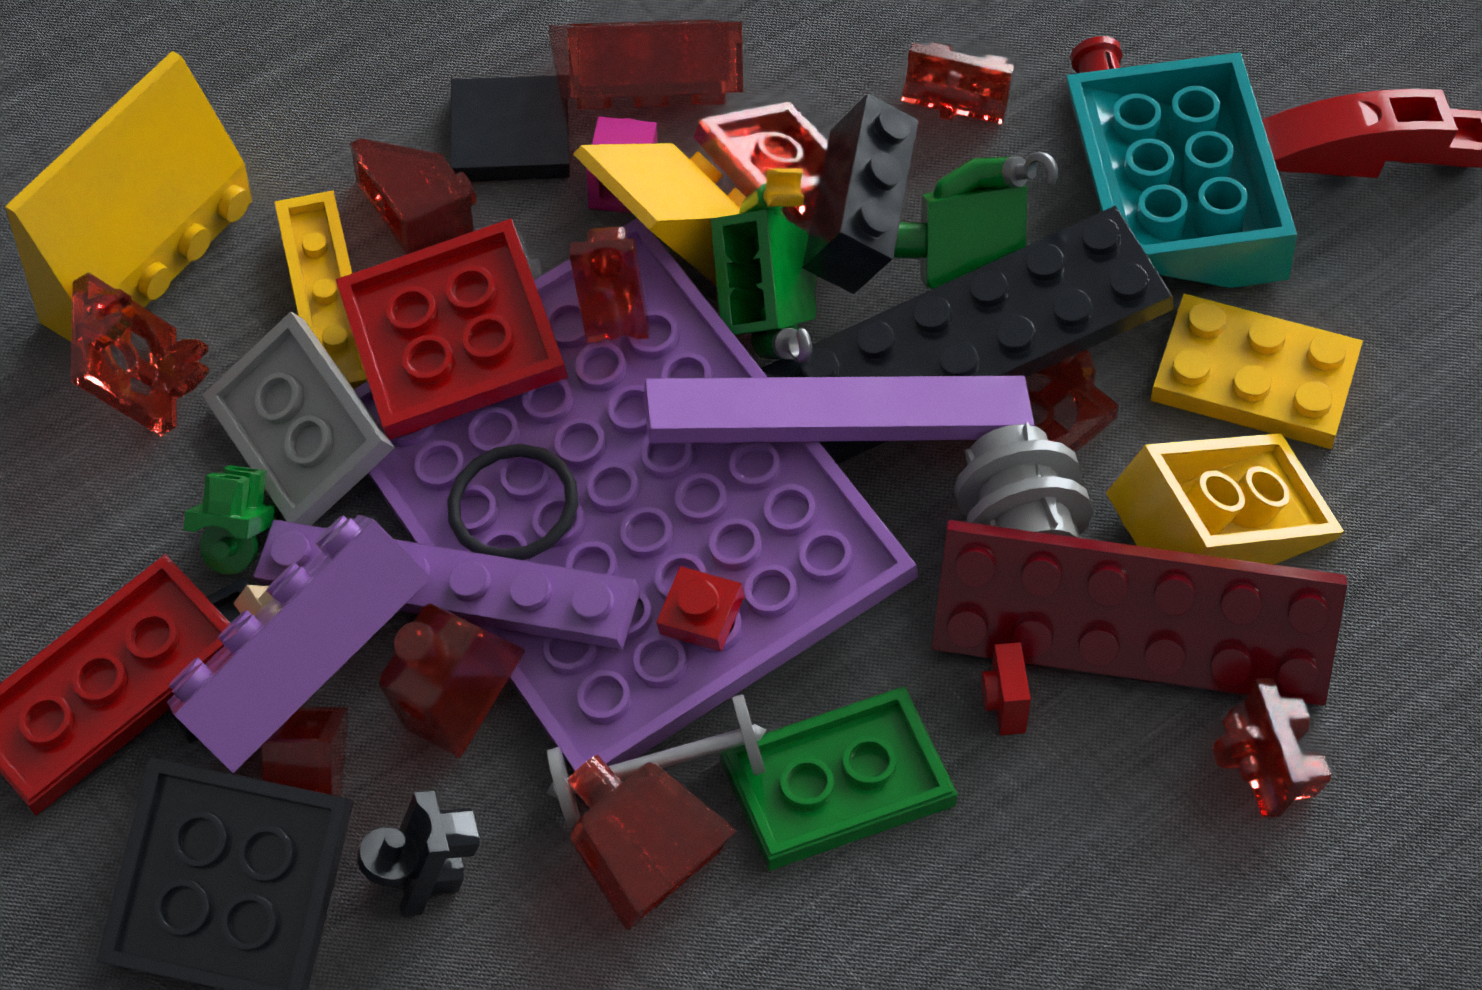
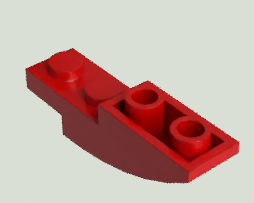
M1394 89L1347 94L1311 102L1262 119L1277 170L1286 173L1297 172L1338 175L1342 177L1378 178L1386 161L1482 168V111L1450 109L1443 90Z

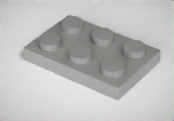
M291 311L202 395L250 468L266 470L265 490L287 522L312 526L395 448L306 321Z

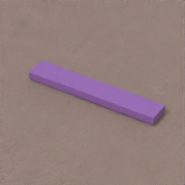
M1025 376L645 378L643 392L649 443L978 440L990 431L1008 425L1029 423L1031 426H1035Z

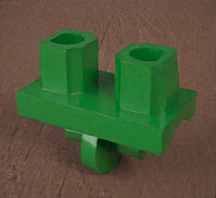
M229 465L223 468V473L206 475L203 503L185 511L183 531L196 532L207 527L200 540V552L205 563L213 571L226 575L236 574L248 568L255 560L258 551L256 535L270 528L273 520L278 519L279 509L275 504L263 503L266 470Z

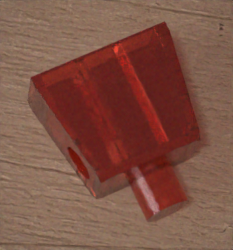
M428 603L421 609L414 622L404 625L397 632L394 639L396 652L381 674L379 686L407 731L460 759L525 653V650L465 618L432 603Z
M597 754L580 766L567 780L569 785L591 808L577 821L570 835L572 844L618 919L628 931L718 856L736 833L728 822L657 764L652 762L646 763L622 782Z

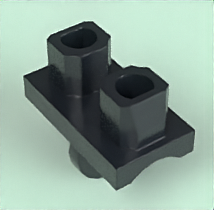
M435 791L414 792L399 830L382 827L372 830L364 836L357 852V864L362 874L371 882L380 886L394 887L403 884L404 896L399 905L402 917L422 915L431 894L458 892L462 885L464 866L461 857L474 856L480 844L473 811L471 808L439 810Z

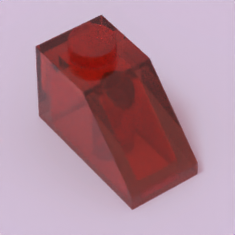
M362 138L350 143L356 182L406 255L474 231L471 207L477 204V198L473 186L463 172L455 174L442 154Z
M300 707L262 744L263 781L342 797L348 707Z

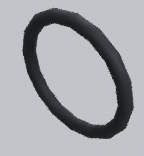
M526 444L495 447L472 459L455 478L447 499L448 524L459 543L471 552L517 560L531 559L552 548L570 529L578 508L577 481L566 463L545 448ZM515 457L538 460L553 469L564 485L565 505L559 521L544 537L527 546L502 549L484 545L469 534L461 520L460 502L467 484L481 469L498 460Z

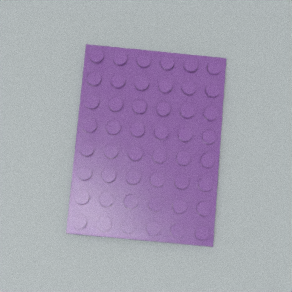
M638 218L534 280L561 353L568 378L394 438L390 441L395 448L367 473L414 543L471 552L459 543L448 524L447 499L455 478L472 459L495 447L526 444L545 448L566 463L577 481L578 508L571 527L552 548L523 561L635 579L640 588V593L623 650L476 624L471 625L555 747L560 748L564 760L575 776L637 758L919 577L916 563L819 441L649 443L643 393L645 378H767V376L657 237ZM367 381L354 390L384 431ZM524 457L498 460L481 469L467 484L460 502L461 520L469 534L484 545L502 549L527 546L544 537L559 521L565 505L564 485L557 473L541 461ZM680 566L742 583L745 596L722 652L663 636L659 633L656 621Z

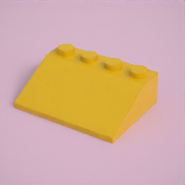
M171 51L5 206L39 323L95 356L111 340L119 338L128 328L130 321L151 300L161 297L169 287L170 282L191 261L202 257L208 249L210 242L230 223L238 221L245 214L249 204L252 202L245 162L183 57Z

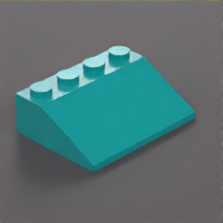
M1241 52L1066 75V85L1100 212L1116 205L1159 275L1227 288L1289 280L1297 232Z

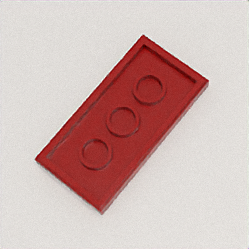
M166 554L0 683V774L36 816L168 711L170 707L167 701L174 695L169 684L190 662L198 657L206 664L225 646L218 639V636L230 622Z

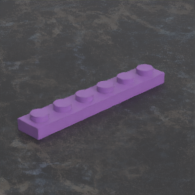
M274 519L254 574L255 580L260 586H270L293 563L304 568L322 551L315 544V541L327 528ZM394 539L431 577L398 610L400 612L623 650L640 593V588L635 579Z

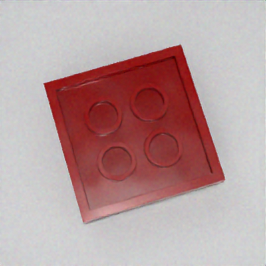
M512 218L335 279L382 427L389 440L568 378L561 353Z

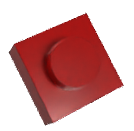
M680 566L656 621L660 635L722 652L745 596L742 583Z
M1021 642L994 644L991 671L981 672V693L984 710L996 711L999 735L1026 733L1031 697Z

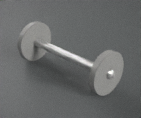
M741 694L732 697L740 729L572 777L569 776L560 748L547 750V756L553 782L546 793L558 798L564 819L570 829L581 826L575 793L745 745L754 776L766 773L757 741L761 740L766 729L756 724L752 725L744 695Z

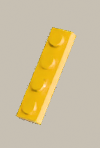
M334 190L274 201L298 316L306 321L352 388L355 389L368 380L335 280L352 274Z

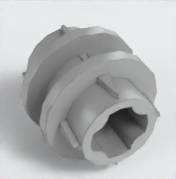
M1029 423L1001 427L980 437L970 449L965 450L968 465L958 475L954 493L961 513L967 516L966 522L1077 538L1088 527L1094 512L1086 488L1079 484L1082 474L1076 454L1062 443L1049 441L1046 433L1040 428L1031 426Z

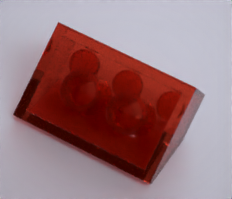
M697 19L549 24V39L560 96L568 99H577V109L612 108V97H634L635 107L670 106L669 95H691L692 105L727 104L726 93H744L741 21Z

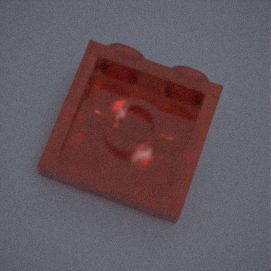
M790 101L700 119L693 138L747 197L766 182L767 169H803L801 178V194L804 195L803 206L783 207L782 209L786 208L800 222L812 219L828 141Z

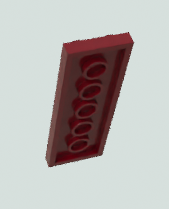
M949 520L931 650L993 659L994 644L1021 642L1024 663L1326 706L1347 590V576L1316 570Z

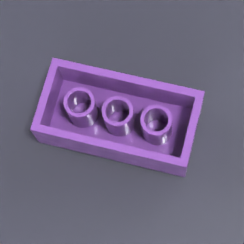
M344 515L337 519L315 541V544L322 551L308 565L303 568L293 563L284 570L267 588L266 591L273 599L255 616L248 610L243 611L218 636V639L225 645L206 664L198 657L195 658L169 684L174 695L167 703L173 714L232 773L431 579L374 519L358 515L354 520L351 518L347 519Z

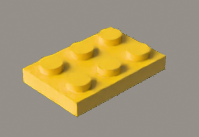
M1184 293L1153 385L1150 401L1271 434L1282 433L1283 437L1332 450L1363 340Z

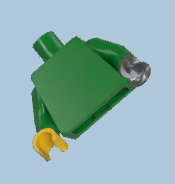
M1041 151L1032 153L1026 161L1022 157L973 158L940 178L934 188V192L922 194L921 222H900L893 259H920V279L926 287L934 289L1026 247L1027 186L1025 183L1027 179L1035 178L1036 165L1040 161L1048 171V178L1045 184L1049 186L1055 184L1058 178L1057 163L1052 156Z
M767 169L766 182L744 199L739 214L710 219L720 318L734 335L753 333L751 339L752 347L760 357L765 359H794L796 362L806 363L812 355V342L808 331L803 328L799 329V323L813 320L816 317L815 288L817 278L816 275L802 268L808 241L807 232L788 221L781 211L783 207L803 206L804 195L801 194L803 169Z

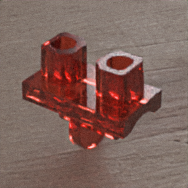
M930 42L928 45L912 43L908 53L907 75L901 101L940 110V119L953 121L955 115L960 114L1003 124L1007 113L1015 65L1009 64L1006 58L989 54L984 58L954 52L951 46L936 42Z
M621 226L590 229L587 234V241L570 243L569 252L586 342L595 343L603 339L614 340L620 336H630L637 340L649 339L650 324L634 238H627L626 228Z
M1256 678L1251 684L1252 691L1249 697L1242 703L1232 707L1226 714L1227 717L1223 719L1222 723L1226 734L1214 742L1212 752L1218 766L1227 769L1239 768L1242 780L1250 781L1262 817H1280L1294 800L1316 797L1330 782L1331 773L1324 755L1319 753H1300L1297 742L1309 730L1310 721L1303 698L1280 696L1273 678Z

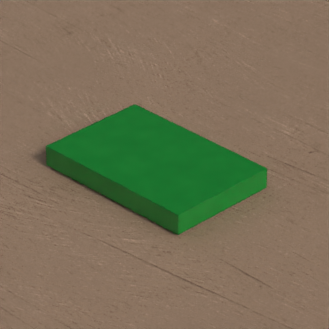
M905 686L765 733L757 743L766 773L754 776L745 745L720 752L721 765L768 871L943 811L957 804L958 794Z

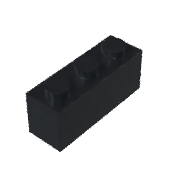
M867 93L830 130L802 266L803 269L855 294L893 259L918 126L916 118Z

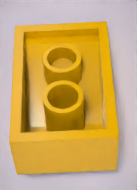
M673 143L581 145L573 153L653 234L717 286L710 219L739 214L741 204L747 197L736 187L727 195L717 186L716 183L724 175L699 151L689 159Z
M1282 433L1146 444L1106 492L1124 527L1129 531L1136 545L1142 547L1275 565L1333 542L1344 533Z

